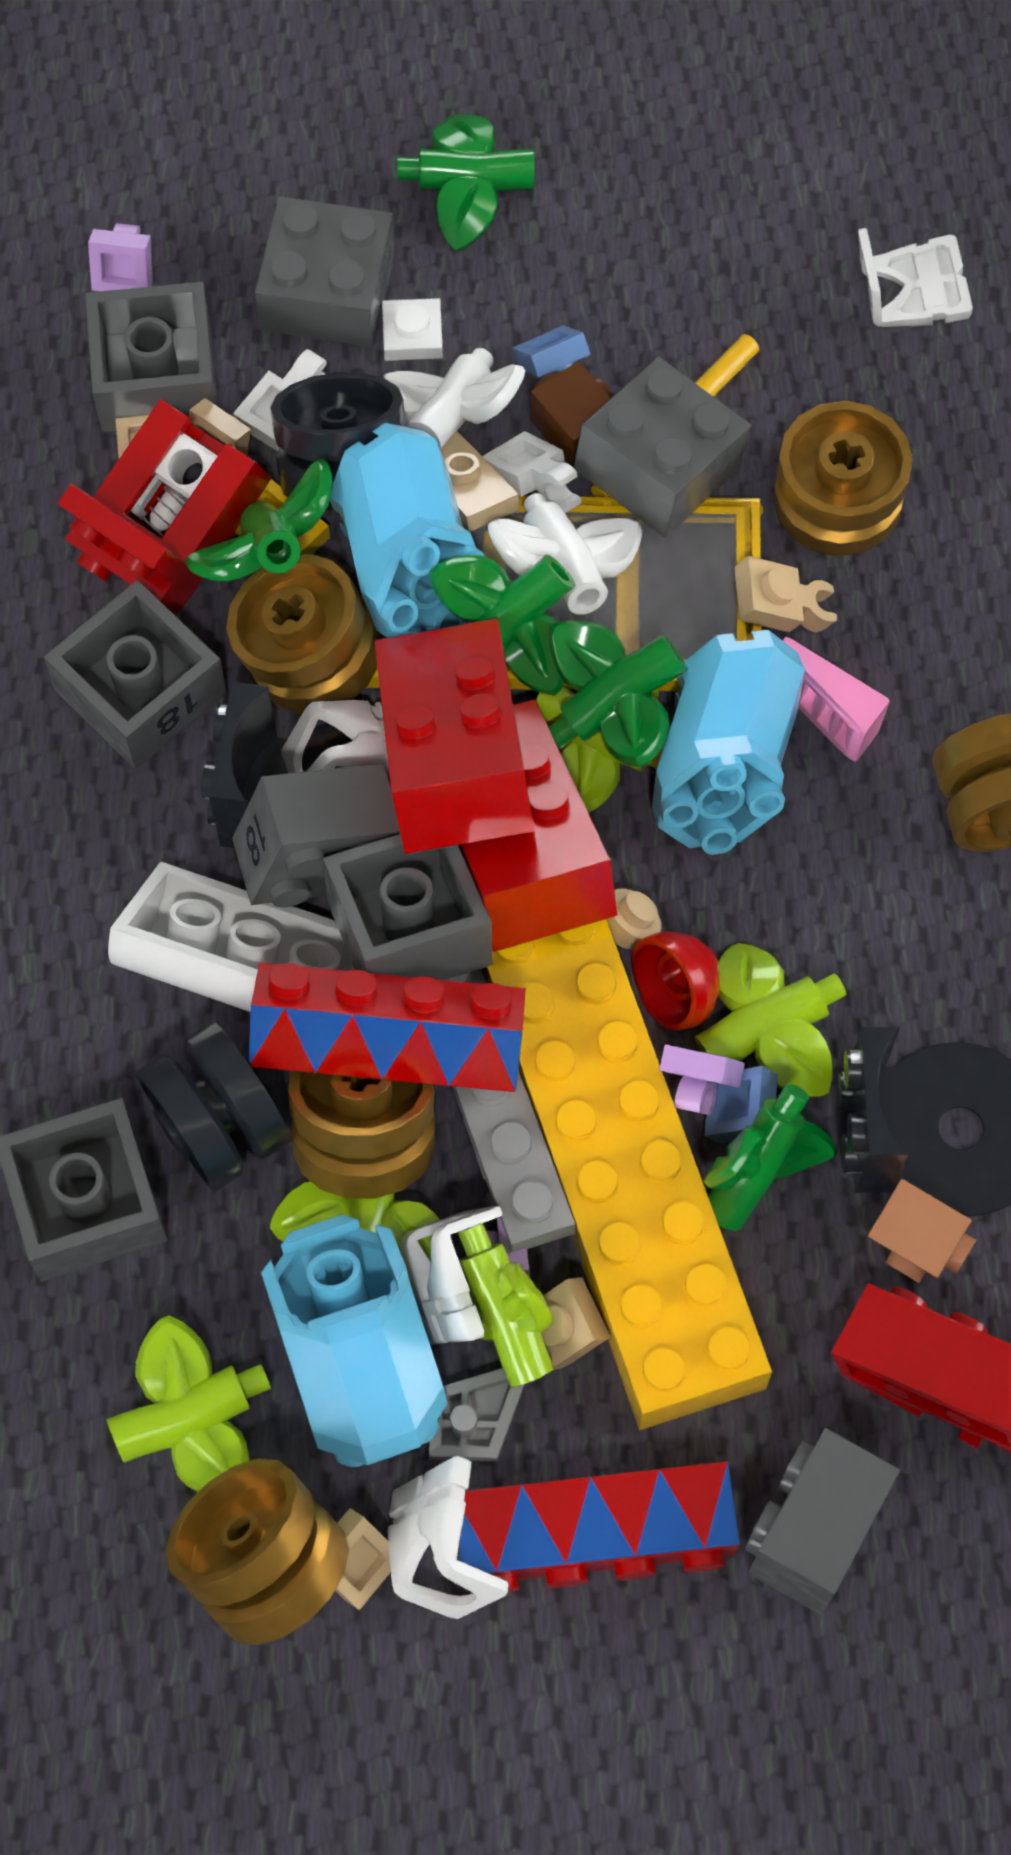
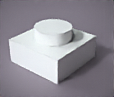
M440 298L382 301L385 361L443 358Z

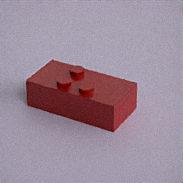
M498 618L374 640L391 793L404 853L420 852L535 831Z
M535 699L513 705L535 831L458 845L491 919L493 952L618 916L610 858Z

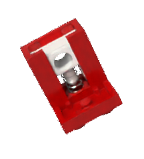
M160 399L93 498L71 483L57 504L75 517L69 526L71 530L65 537V540L82 551V554L76 561L78 564L104 582L108 581L112 573L129 584L127 587L138 580L176 616L203 580V577L189 570L185 559L195 551L230 540L240 525L243 511L257 501L272 477L254 460L228 443L224 446L193 425L189 417ZM203 462V470L200 477L191 484L183 485V475L187 468L192 464ZM146 522L155 531H157L162 536V538L156 536L155 534L144 528ZM167 530L164 535L160 533L161 531Z

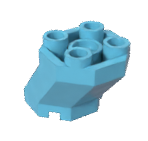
M385 422L372 431L378 435L373 441L367 445H363L358 441L344 451L333 482L330 498L333 509L341 515L344 524H339L344 536L350 542L362 596L376 630L386 638L464 625L465 619L458 618L449 612L439 600L431 584L430 570L437 564L456 556L481 555L485 557L484 553L476 548L471 533L462 526L452 480L437 439L423 430Z
M769 630L751 631L754 640L738 642L734 633L716 635L684 661L688 671L677 677L680 685V694L677 692L675 694L674 706L676 712L656 770L652 812L658 828L688 848L702 847L704 852L711 855L726 853L737 842L744 840L778 814L784 807L785 797L782 791L784 773L781 763L799 709L805 668L798 652Z
M339 1215L291 1231L281 1244L283 1256L275 1267H273L270 1260L261 1274L318 1449L333 1453L340 1464L358 1467L363 1464L370 1465L408 1452L431 1441L440 1428L438 1418L448 1403L410 1285L407 1269L392 1230L375 1225L377 1233L360 1228L358 1219Z

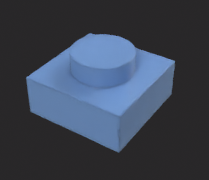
M565 325L512 347L517 364L523 366L526 370L525 372L538 378H543L552 371L561 372L574 364L575 361L591 355L583 332Z
M764 1066L744 1069L740 1088L716 1084L717 1093L714 1109L711 1116L706 1115L705 1137L718 1144L731 1143L747 1126H751L764 1101L769 1098L776 1099L778 1074Z

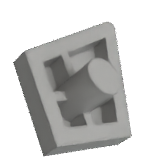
M501 1368L444 1385L443 1388L448 1404L438 1418L440 1425L438 1432L429 1441V1460H449L458 1455L470 1461H497L525 1384L510 1387L505 1372Z

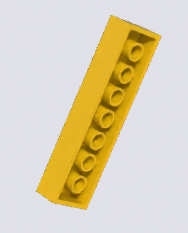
M604 919L493 952L492 950L493 965L481 968L486 983L526 988L518 1070L575 1221V1234L572 1235L594 1302L611 1336L608 1342L639 1431L765 1390L772 1374L770 1364L664 1075L659 1070L660 1064L607 920Z

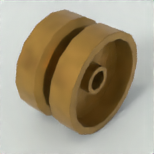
M839 401L819 404L798 416L784 434L772 497L778 521L795 541L814 552L834 556L864 553L885 541L899 522L909 482L913 458L907 436L891 417L870 405Z
M313 554L300 555L299 561L294 568L285 573H272L263 567L256 571L241 585L231 602L226 626L232 650L251 672L257 684L269 686L270 698L278 707L297 714H302L305 708L312 702L352 700L369 685L377 670L374 640L383 639L381 633L376 630L367 605L361 600L359 592L349 576L333 561Z
M1010 713L972 724L948 737L935 750L932 759L940 790L946 798L951 799L946 813L953 839L962 849L973 852H991L1011 848Z
M290 1071L288 1094L290 1116L292 1118L293 1156L302 1175L319 1189L344 1198L376 1199L402 1191L424 1175L435 1156L434 1084Z
M255 1459L235 1465L210 1480L186 1504L172 1526L165 1552L169 1571L192 1596L203 1604L207 1613L236 1642L259 1645L281 1639L306 1624L330 1600L344 1576L349 1548L345 1532L329 1513L312 1499L311 1492L293 1471L279 1460Z

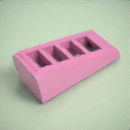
M785 637L783 642L798 652L805 668L799 709L844 755L857 762L878 734L890 703L889 698L793 639Z

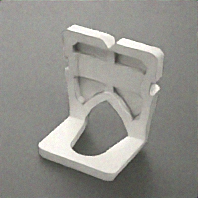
M867 228L858 229L860 264L862 273L867 275L870 310L876 326L933 325V320L944 319L945 323L968 319L971 316L972 302L966 278L961 276L963 264L957 238L954 235L950 234L929 239L928 243L916 246L915 243L873 256ZM877 276L890 279L903 287L899 295L883 308H881V293Z
M361 700L312 702L305 708L281 751L288 774L303 772V752L319 719L336 727L353 741L328 748L320 754L308 771L334 769L335 766L354 767L383 763L387 776H390L381 702H376L374 706H370L369 701Z
M499 1205L464 1211L410 1230L402 1237L400 1253L407 1269L410 1285L429 1344L466 1342L484 1337V1329L476 1305H473L471 1301L470 1289L450 1235L502 1216ZM432 1235L430 1242L431 1262L418 1243L419 1239Z
M458 1455L427 1471L425 1475H420L393 1490L389 1516L394 1519V1522L388 1527V1551L394 1592L404 1600L455 1619H459L506 1596L508 1592L507 1581L457 1560L466 1506L464 1495L465 1490L469 1486L471 1471L470 1460ZM429 1544L433 1551L436 1566L442 1575L471 1591L472 1594L464 1596L449 1595L412 1583L418 1563Z

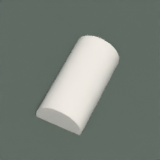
M161 861L110 928L108 955L113 965L251 1012V1002L259 962L273 964L292 963L303 967L344 971L355 970L334 920L293 906L277 907L273 903L251 905L246 890Z

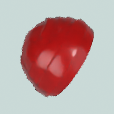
M656 932L638 941L631 955L632 973L640 994V1000L649 1015L659 1025L673 1031L694 1028L704 1022L712 1013L719 995L720 971L718 968L719 961L715 952L696 937L680 932Z

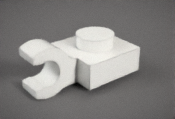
M306 349L283 379L268 371L233 413L234 417L251 429V435L279 451L280 447L277 446L273 434L270 410L275 396L293 383L312 376L324 375L325 373L322 370L327 364L326 360Z
M526 431L482 456L512 486L520 497L538 491L545 496L548 502L559 504L565 513L582 503L581 497L573 494L565 485L577 478V471L571 465L565 463L563 450Z

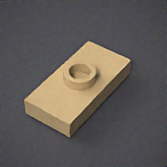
M456 431L442 447L441 453L452 480L462 526L468 532H472L488 525L495 519H501L519 511V494Z

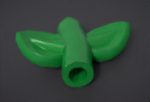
M471 114L452 115L437 124L433 129L432 143L435 149L419 148L418 157L396 158L397 180L419 181V189L439 190L435 197L436 217L446 242L454 251H461L469 247L492 224L499 208L496 192L533 190L534 150L515 149L493 152L495 149V131L492 124L482 116Z
M321 458L311 464L279 509L267 502H256L249 505L243 511L240 518V528L243 534L190 554L185 559L189 570L209 580L231 581L241 579L260 570L262 567L269 572L277 574L285 573L294 568L299 561L301 553L297 536L305 534L315 526L328 507L331 498L333 482L328 462Z
M481 555L456 556L437 564L430 570L431 584L436 595L446 609L456 617L473 623L498 618L506 665L521 683L539 693L552 696L557 695L562 690L565 682L556 669L549 642L550 625L557 621L550 615L543 613L575 588L572 576L562 564L553 557L544 555L537 563L512 582L506 571L496 561Z
M572 620L551 624L549 642L556 669L567 686L579 691L560 706L564 716L548 726L557 747L561 749L578 736L584 742H587L597 733L601 732L604 747L619 762L635 767H641L649 763L657 756L666 743L670 724L668 712L655 696L648 693L688 671V667L679 652L664 634L626 655L624 646L618 636L604 626Z
M786 1084L778 1099H766L751 1126H747L726 1147L728 1156L716 1158L703 1182L708 1188L712 1189L708 1194V1198L719 1226L732 1231L741 1230L774 1179L783 1178L828 1161L839 1152L832 1138L824 1130L804 1120L800 1114L809 1100V1095L802 1088L794 1084Z

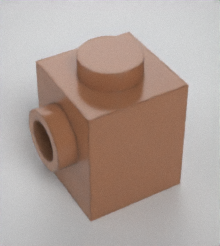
M904 1179L900 1180L868 1234L871 1240L891 1251L885 1261L886 1264L918 1283L921 1282L925 1273L939 1279L945 1268L957 1274L976 1242V1239L966 1234L972 1223L971 1219Z

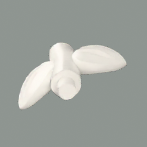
M477 348L472 354L460 355L450 367L445 378L412 371H395L384 374L383 378L400 389L404 400L406 427L423 430L437 439L441 450L465 421L479 424L500 413L514 397L526 370L523 366L512 364L491 373L490 367L493 365L492 355L483 348Z
M541 493L532 494L524 501L523 507L527 514L523 523L510 519H495L488 524L489 535L495 548L506 564L517 574L522 575L544 555H549L562 564L575 582V588L563 598L569 610L579 615L591 613L605 602L608 590L602 579L615 577L626 570L638 551L643 533L641 521L629 518L592 521L576 529L561 506L555 502H548Z

